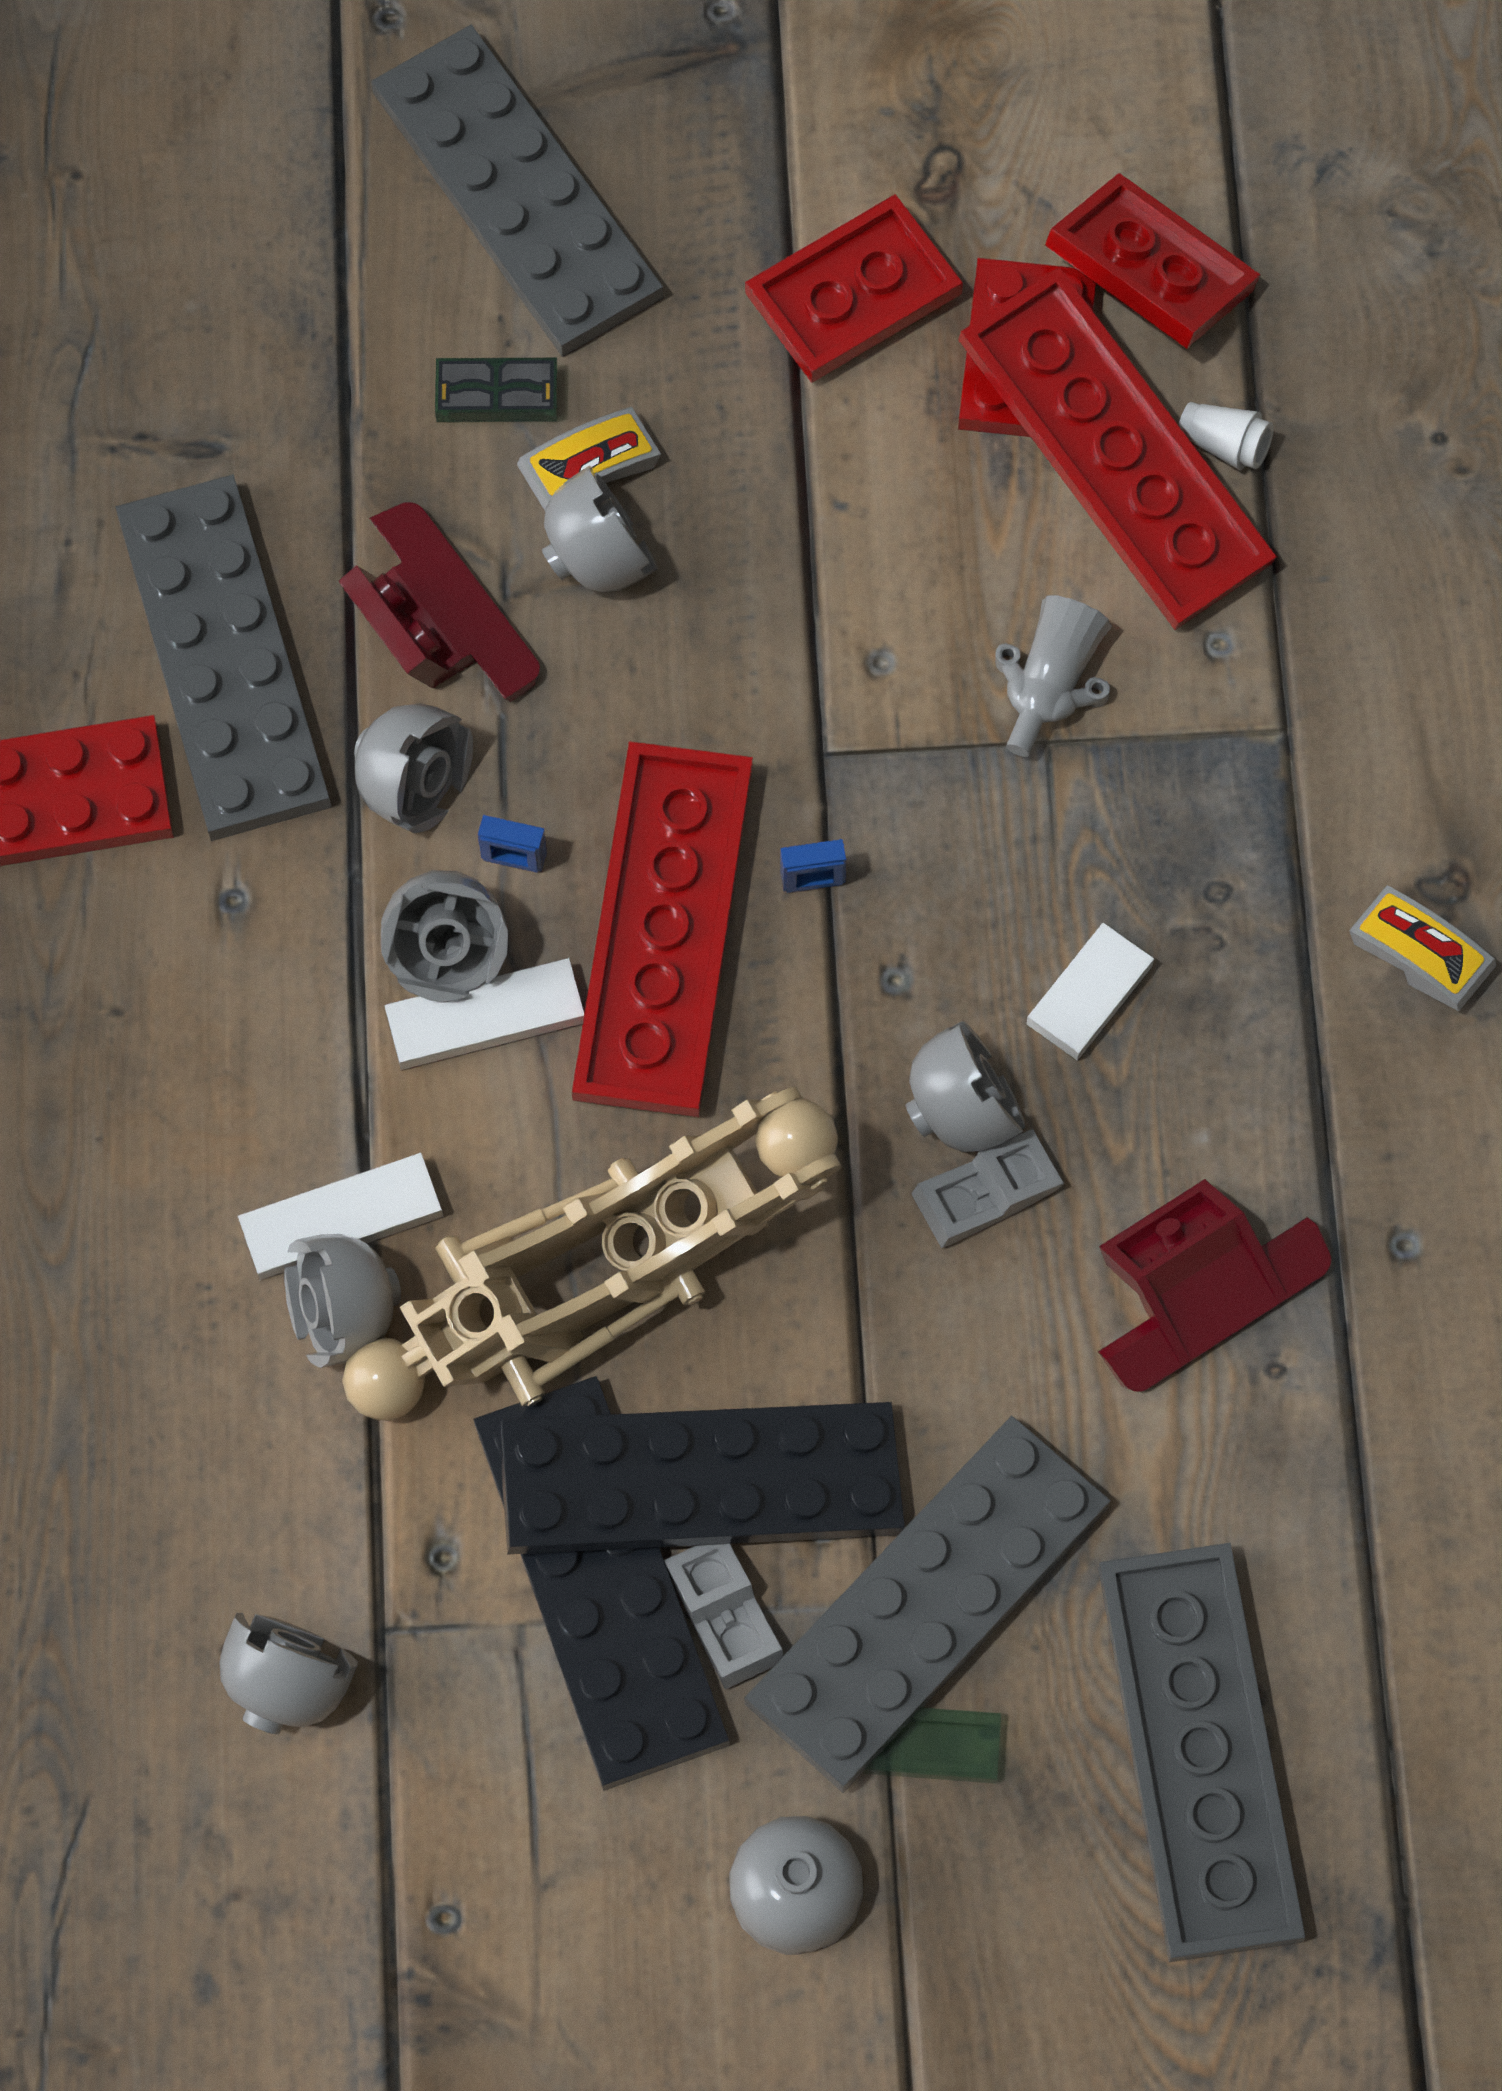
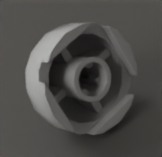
M591 466L586 467L568 479L554 492L546 506L544 528L551 544L543 548L542 552L551 568L561 580L572 575L585 588L603 593L620 591L639 582L658 569L656 561L645 541L643 540L639 545L635 542L637 535L631 526L634 523L601 476L597 472H593Z
M418 703L393 707L363 730L356 741L354 749L355 780L358 791L369 809L392 824L412 833L428 831L442 821L449 810L436 807L451 784L459 792L462 791L467 781L473 758V736L469 728L459 724V721L463 719L438 707Z
M432 870L410 878L393 893L381 919L380 945L386 965H388L390 971L397 977L398 983L405 990L430 1001H456L467 997L468 991L478 988L484 981L487 985L497 976L507 956L508 929L497 899L478 879L458 871Z
M961 1021L953 1027L943 1030L921 1047L912 1061L909 1083L915 1099L906 1103V1109L922 1136L926 1137L934 1132L947 1147L961 1152L983 1151L1013 1139L1014 1136L1023 1132L1022 1129L1025 1128V1121L1004 1075L1000 1077L996 1075L994 1069L987 1061L992 1055L975 1031L965 1021Z
M321 1234L301 1238L289 1245L287 1253L298 1252L297 1265L285 1267L286 1301L297 1340L306 1338L309 1333L313 1347L317 1351L316 1353L306 1355L312 1364L323 1368L346 1363L358 1349L379 1338L385 1337L393 1319V1307L400 1303L401 1289L395 1271L391 1267L385 1268L382 1259L376 1251L365 1242L343 1234Z
M236 1613L224 1641L219 1664L221 1682L228 1696L235 1703L246 1709L242 1718L243 1721L264 1732L280 1734L283 1725L306 1727L321 1722L338 1707L347 1692L358 1661L342 1648L336 1660L322 1653L321 1646L324 1638L289 1623L255 1614L249 1626L244 1614Z
M808 1816L780 1817L758 1827L738 1848L729 1872L730 1902L741 1928L761 1946L785 1955L813 1952L821 1947L824 1949L836 1943L854 1924L863 1899L862 1866L851 1843L830 1824Z

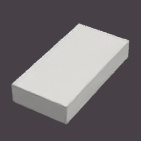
M1102 923L1028 1015L1027 1025L1078 1061L1152 968L1154 958Z

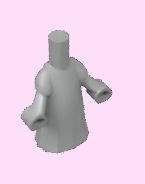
M1059 595L1046 596L1041 603L1038 625L1024 670L1019 665L1020 650L1017 647L1004 643L996 649L995 665L1000 672L1004 673L1008 681L1007 696L1012 706L1019 713V717L1006 745V748L1013 754L1022 757L1029 756L1043 723L1065 719L1074 713L1075 708L1084 706L1101 707L1107 703L1110 686L1107 681L1101 678H1090L1086 682L1085 688L1074 689L1099 643L1112 627L1109 619L1100 611L1071 598ZM1004 656H1011L1012 659H1011V660H1005L1003 657H1004ZM1097 689L1100 690L1102 693L1095 694L1092 691Z

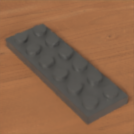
M472 24L371 81L374 96L562 357L664 298L661 283Z
M234 474L115 506L210 840H218L331 808L329 795Z
M1011 1415L744 1697L745 1705L844 1793L1109 1509L1110 1500Z
M1231 1542L1100 1562L1098 1571L1168 1961L1176 1962L1303 1942L1305 1933Z

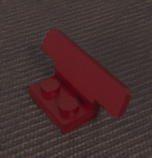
M404 502L370 517L371 522L401 560V563L392 567L387 573L380 574L378 577L356 565L338 582L405 672L427 686L435 688L476 661L503 698L510 703L534 687L538 681L540 671L538 660L424 509L418 504Z
M1206 1179L1200 1181L1099 1246L1106 1265L1139 1295L1149 1319L1102 1348L1098 1353L1122 1387L1137 1392L1147 1390L1325 1275L1331 1264V1255L1317 1224L1306 1217L1261 1246L1244 1212Z

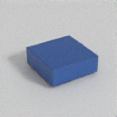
M483 815L478 831L480 854L483 861L536 873L538 871L542 872L547 855L544 828Z
M843 839L780 848V873L783 891L790 893L839 886L846 883V855Z

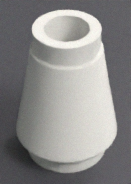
M1189 402L1186 405L1178 425L1191 443L1238 470H1242L1245 466L1253 469L1259 468L1267 455L1273 436V423L1263 420L1261 412L1206 404L1200 405L1194 402Z

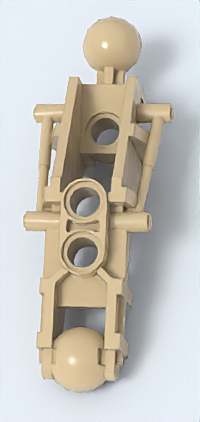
M790 1087L778 1093L775 1091L762 1100L747 1099L731 1110L735 1117L701 1136H683L669 1146L672 1154L638 1174L630 1158H621L610 1165L608 1173L611 1179L544 1209H537L461 1243L458 1236L450 1235L438 1242L435 1250L452 1278L454 1285L433 1299L410 1300L400 1307L415 1334L413 1338L405 1343L392 1338H379L358 1349L346 1361L342 1382L347 1400L359 1413L374 1420L391 1421L409 1413L422 1398L426 1375L434 1370L443 1387L484 1383L504 1372L522 1406L528 1405L530 1407L537 1404L545 1395L542 1388L544 1384L613 1341L614 1337L673 1299L679 1297L683 1305H692L700 1301L705 1294V1290L693 1271L695 1268L746 1235H754L767 1227L769 1220L798 1201L808 1200L822 1191V1186L828 1182L827 1178L842 1167L835 1155L838 1134L834 1119L820 1105L803 1098L797 1087ZM755 1134V1143L760 1160L774 1174L782 1177L759 1193H757L733 1151L735 1147ZM691 1192L697 1195L701 1204V1213L694 1224L686 1218L684 1212L685 1200ZM566 1213L565 1216H563V1217H561V1218H559V1219H557V1220H555V1221H553V1222H551V1223H549V1224H547V1225H545V1226H543V1227H541V1228H539V1229H537V1230H535V1231H533V1232H531V1233H529V1234H526V1235H524V1236H522V1237H520V1238H518V1239H513V1237H516V1236H518V1235H520V1234H523V1233H525V1232H527V1231H529V1230H532V1229H534V1228H536V1227H538V1226H541V1225L545 1224L546 1221H548V1220H550V1219H553V1218H555V1217H557V1216H559V1215H562V1214ZM639 1226L645 1229L649 1237V1247L643 1257L636 1253L633 1246V1236ZM603 1233L602 1249L605 1257L612 1266L622 1271L604 1281L603 1284L537 1315L517 1278ZM485 1297L491 1301L494 1308V1318L489 1327L485 1326L480 1317V1305ZM634 1302L643 1303L611 1325L601 1328L580 1342L584 1337L581 1333L583 1329ZM535 1358L548 1361V1363L533 1372L527 1359Z

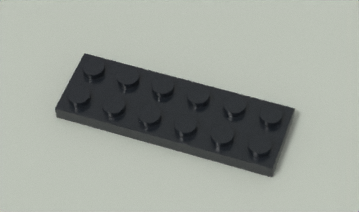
M597 1376L545 1393L542 1397L543 1399L533 1406H522L519 1402L473 1418L503 1508L504 1500L498 1430L500 1419L609 1415L611 1413ZM659 1547L520 1554L603 1791L729 1746L727 1733Z
M892 1402L500 1419L498 1430L507 1555L897 1536L905 1528Z

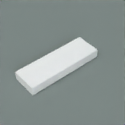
M569 958L496 976L487 985L484 981L478 988L468 991L467 997L456 1001H430L418 996L384 1005L401 1070L583 1024L584 1010Z
M418 1153L241 1214L238 1218L259 1279L263 1280L283 1273L285 1267L297 1265L298 1252L287 1253L289 1245L297 1239L321 1234H343L359 1239L367 1244L443 1217V1213L422 1154Z

